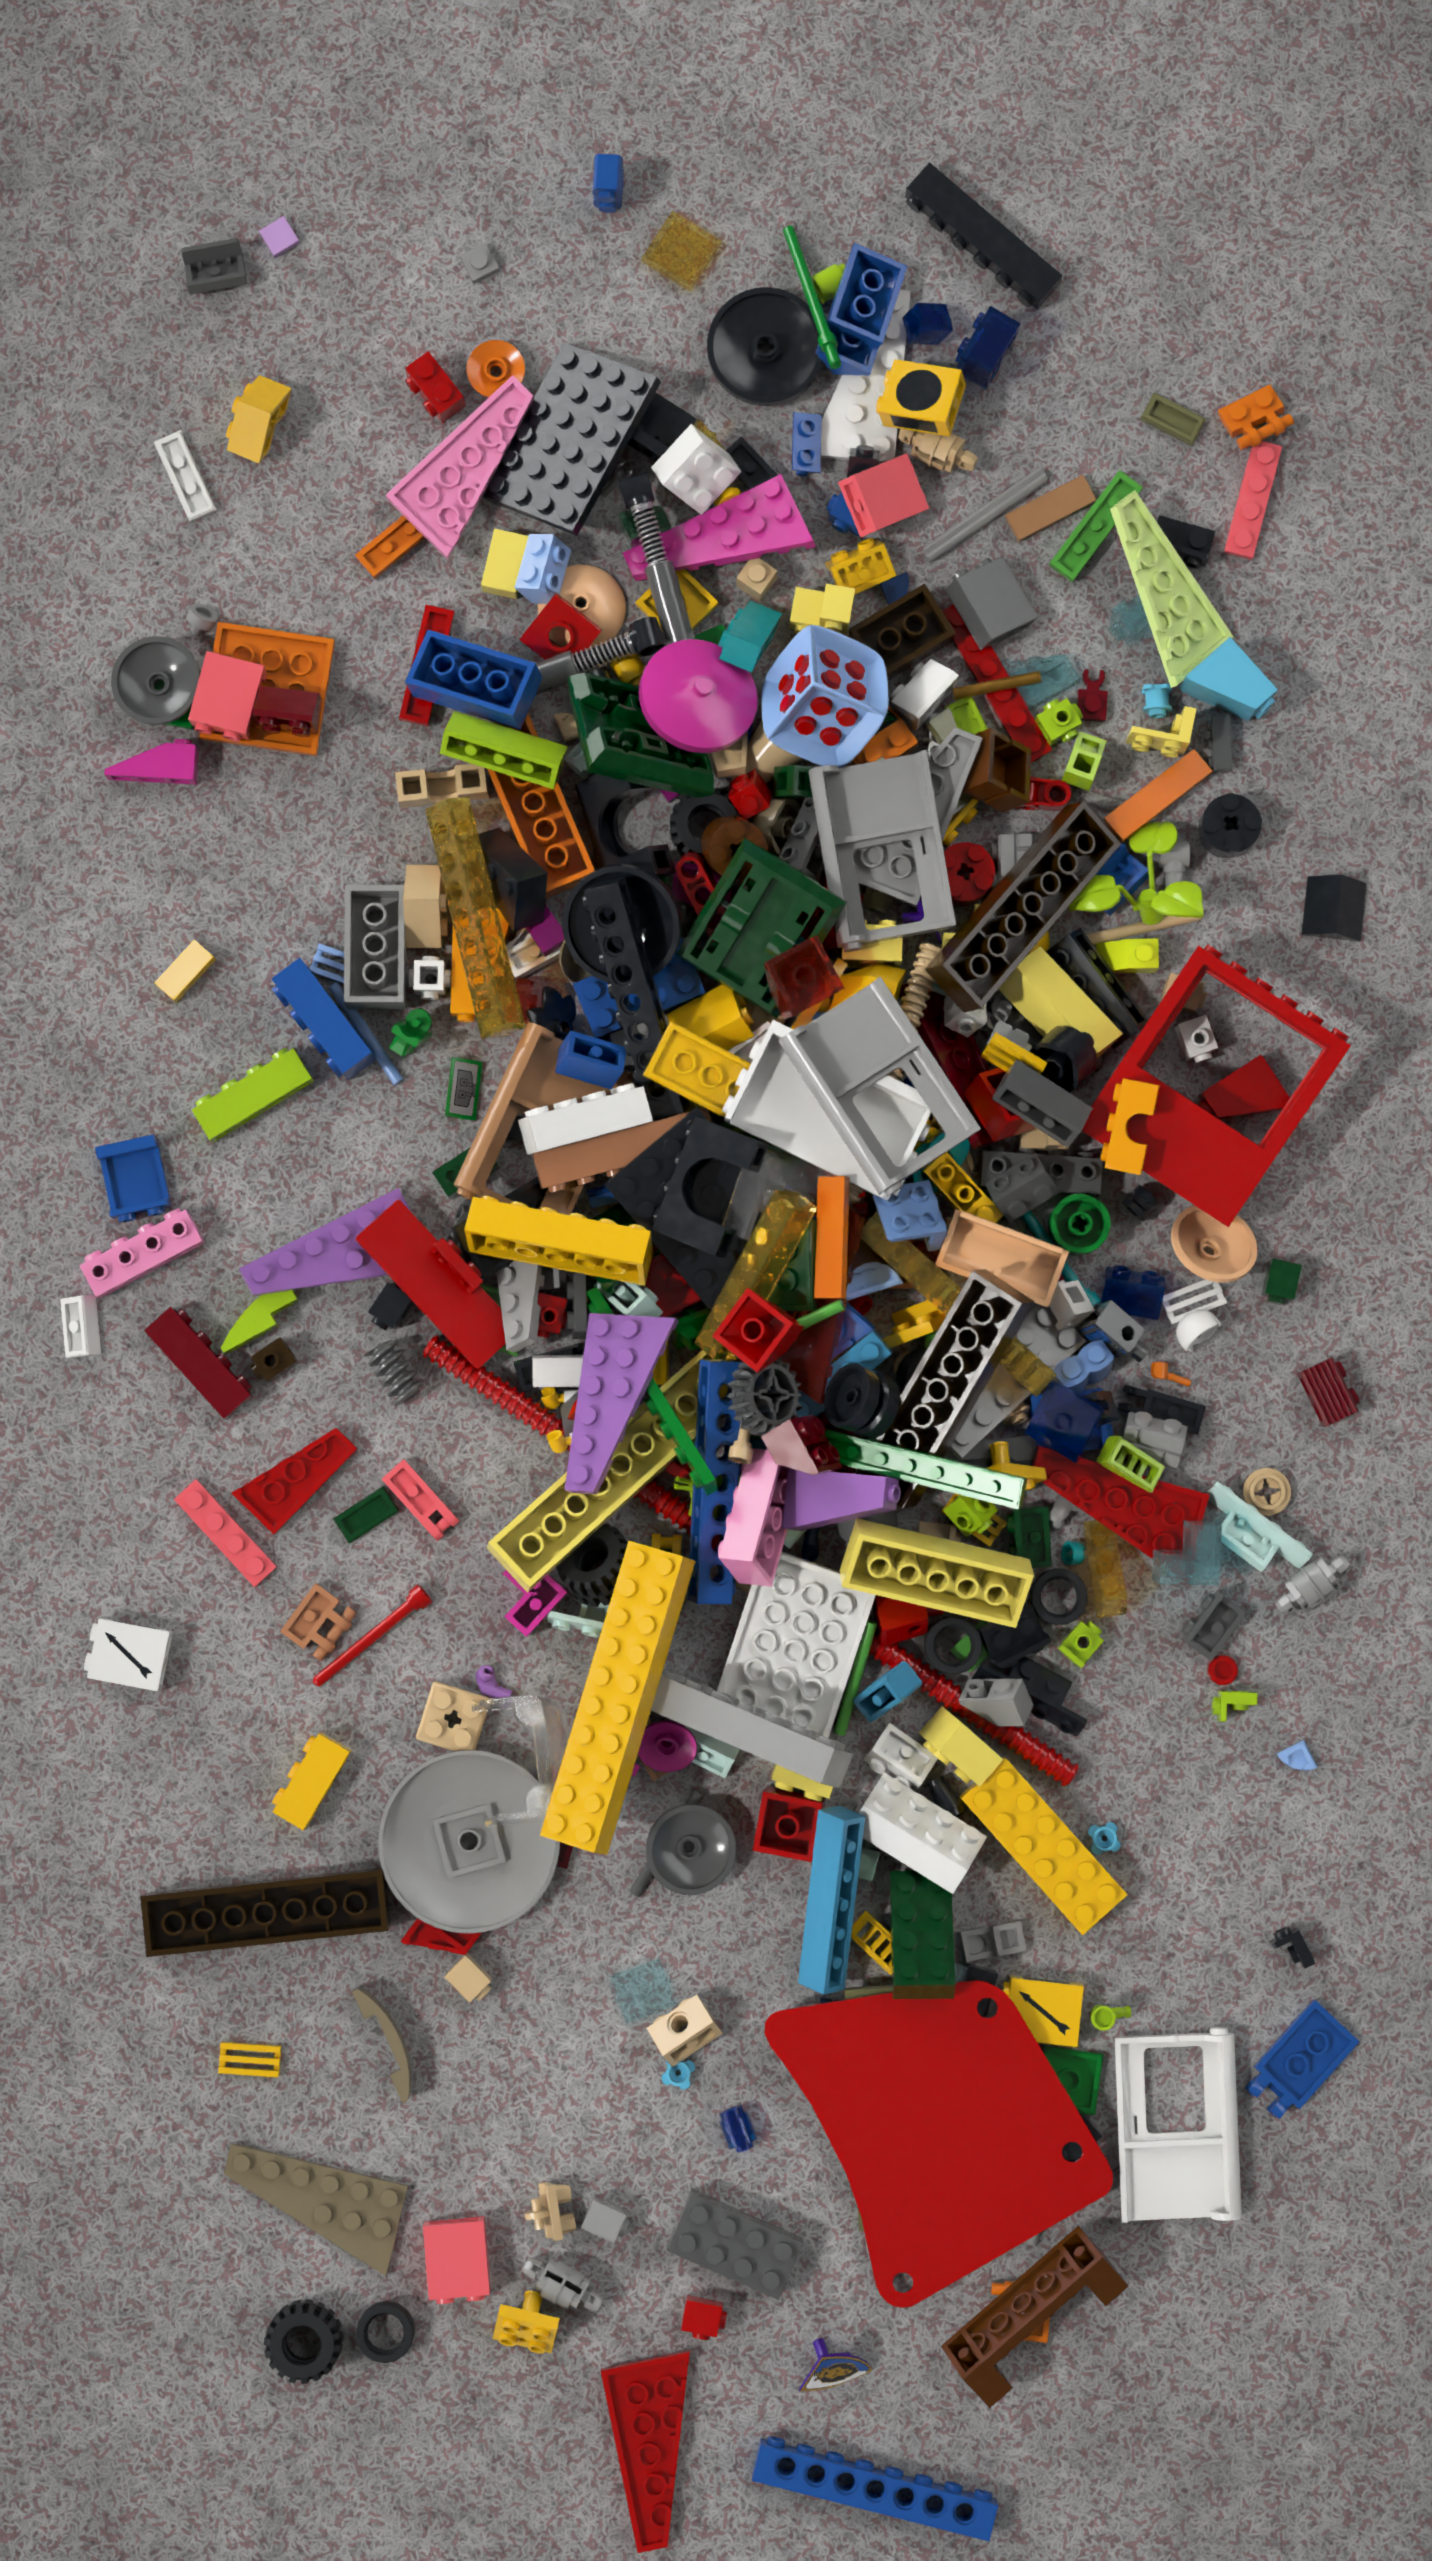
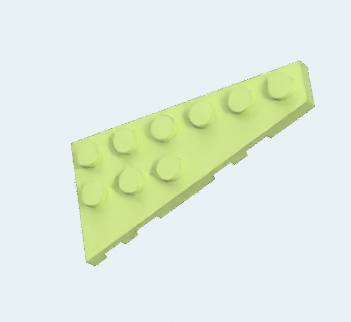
M1135 490L1114 505L1110 511L1172 688L1179 685L1189 672L1229 637L1233 638L1234 636Z

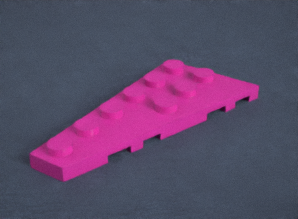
M781 474L659 535L662 536L660 540L664 541L662 546H665L663 551L667 552L665 557L667 556L668 559L666 560L673 561L675 571L687 568L689 571L699 570L700 566L713 563L715 566L757 559L762 554L776 551L779 554L790 552L792 548L805 546L806 549L816 547ZM641 544L622 553L635 581L647 579L644 569L647 568L649 563L645 562L647 558L644 557L645 552L642 551L644 547H641Z

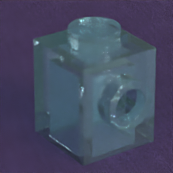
M1139 595L1128 603L1125 600L1121 601L1111 610L1113 615L1109 621L1111 624L1109 629L1118 641L1123 639L1127 645L1150 627Z

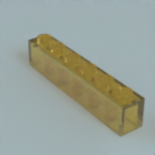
M775 1190L697 1336L694 1343L712 1359L737 1360L735 1355L714 1339L712 1335L747 1287L769 1300L814 1216L817 1207L799 1192Z

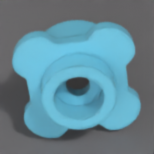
M1108 1822L1105 1826L1100 1827L1096 1825L1090 1826L1088 1834L1092 1837L1093 1845L1091 1850L1094 1854L1100 1855L1103 1851L1110 1850L1116 1852L1120 1849L1121 1843L1117 1840L1116 1831L1118 1828L1115 1823ZM1102 1836H1107V1840L1102 1841Z
M666 2061L667 2069L661 2076L662 2082L665 2085L679 2086L682 2090L689 2088L690 2074L695 2070L693 2061H681L674 2067ZM680 2070L681 2074L676 2075L675 2071Z

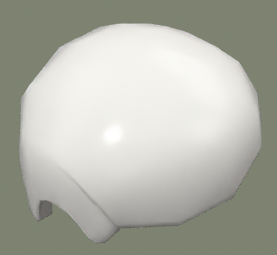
M1195 1310L1186 1314L1179 1322L1176 1336L1185 1351L1191 1352L1193 1351V1345L1200 1344L1209 1339L1215 1333L1217 1327L1221 1326V1323L1210 1311Z

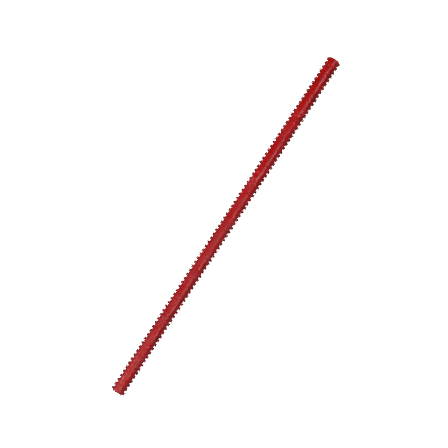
M439 1335L433 1336L423 1351L424 1358L430 1357V1362L433 1364L435 1362L439 1363L438 1367L441 1369L445 1367L448 1374L452 1372L454 1378H461L463 1384L468 1383L470 1384L469 1388H476L478 1394H485V1399L491 1398L494 1405L498 1403L501 1405L500 1409L504 1410L506 1408L509 1410V1415L515 1414V1419L518 1421L522 1419L524 1425L527 1426L529 1424L532 1426L531 1429L533 1431L536 1429L540 1431L539 1435L547 1436L551 1431L560 1430L564 1436L562 1418L557 1419V1414L554 1412L552 1414L548 1413V1408H541L539 1402L535 1404L532 1402L533 1398H526L524 1392H517V1387L511 1388L508 1381L502 1382V1377L498 1376L496 1378L493 1371L487 1372V1367L482 1366L479 1369H475L460 1352L455 1350L454 1345L450 1347L447 1345L448 1341L440 1340ZM568 1445L567 1449L564 1452H566L567 1450L570 1451L571 1445ZM650 1481L633 1497L634 1499L636 1497L640 1498V1503L646 1502L649 1509L655 1508V1513L659 1514L661 1512L664 1515V1519H671L673 1525L677 1523L680 1525L679 1529L682 1530L684 1528L687 1530L686 1533L688 1535L691 1534V1516H688L690 1509L687 1506L688 1502L684 1501L683 1503L680 1501L681 1498L679 1496H676V1498L672 1496L673 1492H666L663 1485L661 1487L657 1486V1481ZM718 1535L714 1536L711 1541L712 1549L716 1548L719 1544L720 1539ZM875 1632L869 1655H874V1660H881L883 1666L886 1664L890 1666L889 1670L902 1661L907 1662L922 1681L920 1691L924 1692L926 1690L929 1692V1697L935 1696L938 1703L944 1702V1707H951V1711L953 1713H960L959 1717L962 1719L966 1717L969 1724L975 1723V1728L979 1729L981 1727L984 1734L990 1733L993 1740L995 1738L999 1739V1744L1005 1743L1008 1750L1014 1749V1754H1021L1023 1760H1030L1032 1766L1036 1764L1039 1771L1045 1770L1047 1776H1054V1781L1060 1780L1063 1787L1071 1783L1079 1770L1077 1763H1070L1071 1759H1064L1063 1754L1060 1752L1058 1754L1055 1753L1053 1747L1049 1749L1046 1742L1040 1743V1738L1037 1736L1035 1738L1031 1737V1732L1025 1733L1022 1726L1019 1728L1016 1726H996L962 1706L959 1702L963 1691L961 1690V1685L957 1684L955 1686L952 1679L946 1680V1675L943 1673L941 1675L937 1674V1669L931 1670L928 1663L924 1665L921 1663L922 1659H915L913 1653H906L907 1649L904 1647L900 1649L898 1643L881 1646L879 1635Z

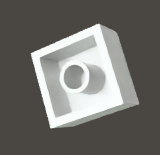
M692 424L651 467L663 486L701 515L742 472L729 453Z

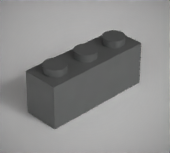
M1018 1059L1003 1076L992 1097V1100L1067 1148L1082 1131L1093 1109Z

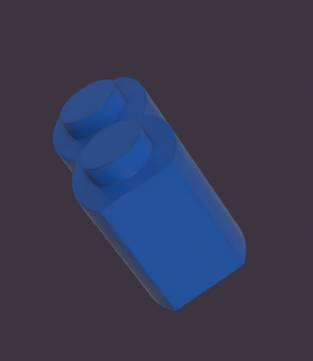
M597 154L594 157L593 204L601 212L613 213L616 209L622 207L624 169L623 158L620 155Z

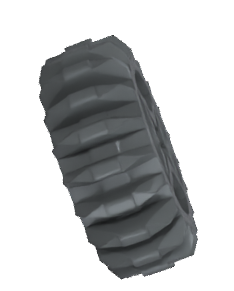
M781 1357L760 1373L754 1371L744 1362L738 1364L739 1370L731 1373L734 1380L728 1383V1385L732 1389V1393H729L727 1397L732 1399L733 1404L728 1409L735 1410L736 1414L733 1420L741 1421V1429L749 1430V1434L763 1436L785 1421L797 1418L796 1411L803 1408L798 1403V1399L804 1396L798 1393V1387L802 1383L795 1382L794 1378L797 1372L789 1371L790 1363L782 1362Z

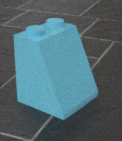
M1231 637L1189 672L1179 687L1183 693L1246 721H1249L1254 716L1260 719L1275 703L1273 697L1278 691Z

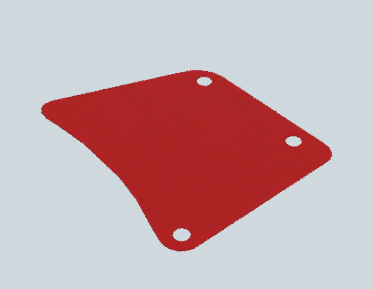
M978 1980L956 1982L954 1999H893V1992L779 2010L771 2014L765 2022L764 2034L770 2047L783 2062L812 2105L847 2175L862 2219L876 2287L880 2296L887 2303L895 2307L905 2308L914 2306L1104 2197L1112 2187L1113 2172L1107 2159L1029 2027L1008 1995L990 1983ZM984 1998L993 1999L998 2006L996 2014L991 2018H984L977 2011L979 2001ZM1076 2142L1081 2146L1082 2156L1078 2161L1069 2162L1064 2159L1062 2149L1065 2144ZM907 2273L912 2277L913 2286L908 2292L901 2293L894 2288L893 2279L897 2274Z

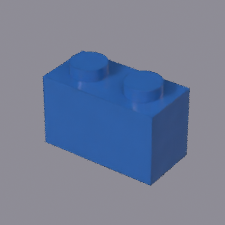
M570 1030L558 1049L555 1073L612 1089L624 1070L625 1047Z

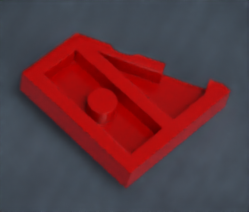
M417 1918L400 1942L407 1945L428 1947V1949L444 1950L466 1955L481 1933L445 1931Z

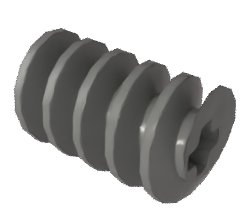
M398 1339L386 1341L364 1355V1357L373 1355L368 1363L370 1367L380 1366L374 1373L376 1377L386 1376L381 1385L383 1387L392 1386L387 1395L389 1397L399 1396L394 1402L395 1407L420 1392L419 1388L424 1383L423 1380H412L417 1374V1370H406L411 1363L410 1359L400 1360L401 1356L405 1353L404 1349L394 1350V1347L399 1342Z

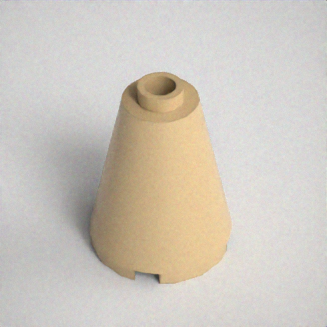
M761 720L747 743L745 774L756 768L765 783H768L774 779V767L796 765L804 759L773 744L766 737L763 721ZM739 775L732 776L729 782L731 783Z

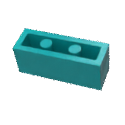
M749 600L744 609L739 607L735 618H732L727 630H724L718 646L723 649L719 659L752 673L771 643L782 613Z

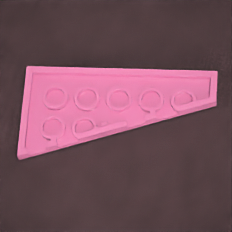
M513 375L386 494V499L447 560L534 400L533 395Z

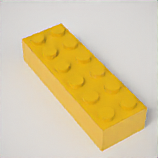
M490 1196L472 1198L464 1229L469 1252L643 1286L646 1285L653 1256L651 1231L643 1226L631 1224L629 1227L618 1225L610 1219L591 1220L579 1213L565 1215L548 1207H542L539 1210L529 1208L521 1202H511V1204L499 1202V1200Z
M1003 1756L1002 1759L1004 1760L980 1787L973 1783L960 1795V1798L1072 1925L1084 1935L1123 1900L1127 1894Z

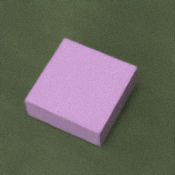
M284 216L259 230L261 237L274 258L300 244Z

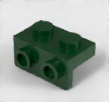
M1013 1508L1012 1515H1007L1008 1533H1013L1014 1545H1009V1554L1030 1559L1032 1568L1052 1567L1049 1508Z

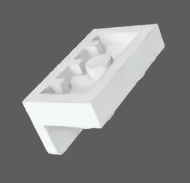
M889 1723L872 1749L865 1756L864 1761L869 1763L870 1768L876 1773H886L892 1778L899 1780L908 1788L916 1791L938 1758L928 1749Z

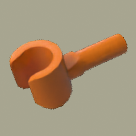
M1151 1363V1376L1153 1378L1174 1381L1187 1387L1190 1386L1191 1380L1174 1373H1168L1169 1363Z

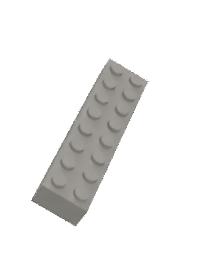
M665 1669L662 1671L651 1711L816 1782L840 1788L853 1756L852 1753L844 1750L846 1744L821 1736L819 1733L808 1728L792 1724L787 1719L769 1714L761 1708L743 1703L735 1697L717 1692L709 1686L691 1681L678 1673Z

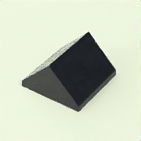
M1345 875L1308 876L1301 935L1360 942L1367 883Z

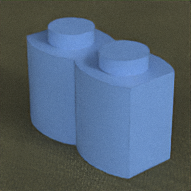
M1103 1340L1091 1342L1081 1349L1078 1356L1067 1357L1055 1366L1051 1384L1062 1400L1074 1398L1082 1393L1088 1384L1098 1383L1109 1375L1112 1370L1114 1355Z

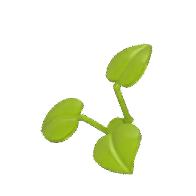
M1168 821L1152 822L1146 824L1129 837V845L1134 852L1147 853L1150 889L1143 890L1139 894L1137 901L1133 899L1122 885H1116L1114 877L1110 875H1096L1069 905L1070 912L1076 910L1089 912L1108 910L1120 901L1122 893L1132 905L1133 911L1139 910L1142 922L1147 925L1161 922L1165 915L1203 918L1202 892L1197 884L1179 881L1168 885L1165 891L1161 890L1157 893L1155 889L1153 853L1166 854L1175 847L1178 840L1176 827Z

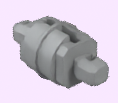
M1344 1555L1331 1560V1564L1328 1566L1322 1558H1319L1306 1567L1300 1568L1299 1572L1290 1577L1284 1583L1290 1592L1287 1595L1285 1593L1281 1595L1274 1603L1281 1614L1288 1615L1295 1611V1607L1298 1605L1306 1613L1321 1603H1326L1327 1599L1336 1594V1591L1342 1588L1336 1578L1339 1576L1343 1577L1352 1568Z
M535 2259L527 2260L523 2273L533 2281L535 2278L539 2280L535 2290L541 2293V2297L565 2310L571 2309L576 2312L579 2304L582 2303L584 2304L583 2308L592 2312H598L604 2299L593 2290L591 2292L587 2291L591 2281L585 2278V2274L559 2260L555 2262L550 2259L546 2268L542 2266V2262Z

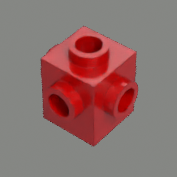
M538 1293L537 1304L541 1306L537 1336L549 1338L550 1333L559 1334L560 1329L565 1328L567 1312L564 1311L567 1299ZM545 1312L547 1313V1319H546V1320L544 1319V1313H545Z

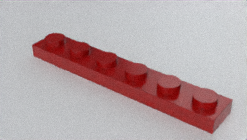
M954 604L944 609L942 612L956 633L954 644L976 682L981 683L1009 677L992 646L980 651ZM1016 688L984 694L1009 738L1031 749V763L1052 752L1051 746Z

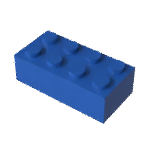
M427 630L405 683L413 697L521 730L543 677L534 662Z
M683 938L680 939L678 949L683 943ZM674 955L665 968L653 976L664 1014L706 993L695 967L677 955ZM590 976L573 983L574 991L594 1038L604 1040L609 1038L611 1033L623 1030L618 1025L616 1019L617 1004L615 999L610 997L607 982ZM629 994L631 1004L640 1006V998L635 994Z
M300 957L271 978L276 985L272 988L273 992L285 1008L291 1004L294 1008L290 1012L291 1016L303 1031L309 1028L312 1033L307 1037L320 1054H323L325 1051L330 1057L325 1061L338 1078L344 1075L349 1081L376 1060L373 1053Z

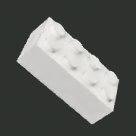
M634 1083L610 1089L611 1095L606 1096L604 1090L583 1096V1102L577 1103V1099L573 1098L553 1104L554 1110L549 1111L548 1105L526 1111V1118L518 1120L527 1155L652 1122L653 1119L644 1086L635 1088Z
M883 1773L859 1814L866 1816L863 1833L865 1840L952 1894L962 1881L987 1838L976 1828L969 1826L950 1812L940 1808L923 1795L916 1793L886 1773Z

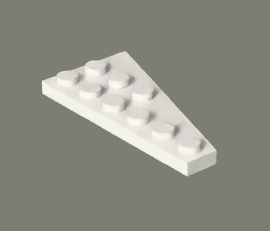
M900 290L883 344L878 349L871 374L869 376H841L822 419L821 458L849 460L850 448H856L858 445H868L873 447L874 450L880 451V464L895 458L897 428L883 426L880 416L876 412V404L879 396H883L885 375L887 370H891L894 359L904 361L911 290Z

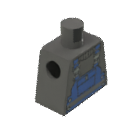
M1112 1300L1095 1306V1311L1077 1327L1076 1331L1088 1342L1103 1340L1114 1355V1359L1128 1354L1139 1363L1149 1352V1348L1139 1341L1144 1333V1328Z

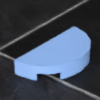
M879 1262L865 1263L854 1269L847 1278L845 1301L900 1285L903 1282L898 1273L888 1265Z

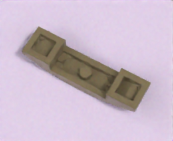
M359 1986L352 1993L364 2020L376 2014L400 2067L392 2071L390 2077L402 2103L410 2098L412 2081L410 2059L405 2041L387 2009L371 1993Z

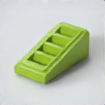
M1109 1436L1096 1462L1149 1493L1153 1492L1165 1468L1164 1465L1120 1436ZM1129 1454V1457L1125 1465L1123 1466L1122 1463L1126 1455ZM1139 1460L1140 1463H1139V1465H1138V1467H1137L1135 1473H1133L1132 1470H1133L1135 1464L1137 1463V1461ZM1147 1466H1150L1151 1469L1146 1479H1142Z

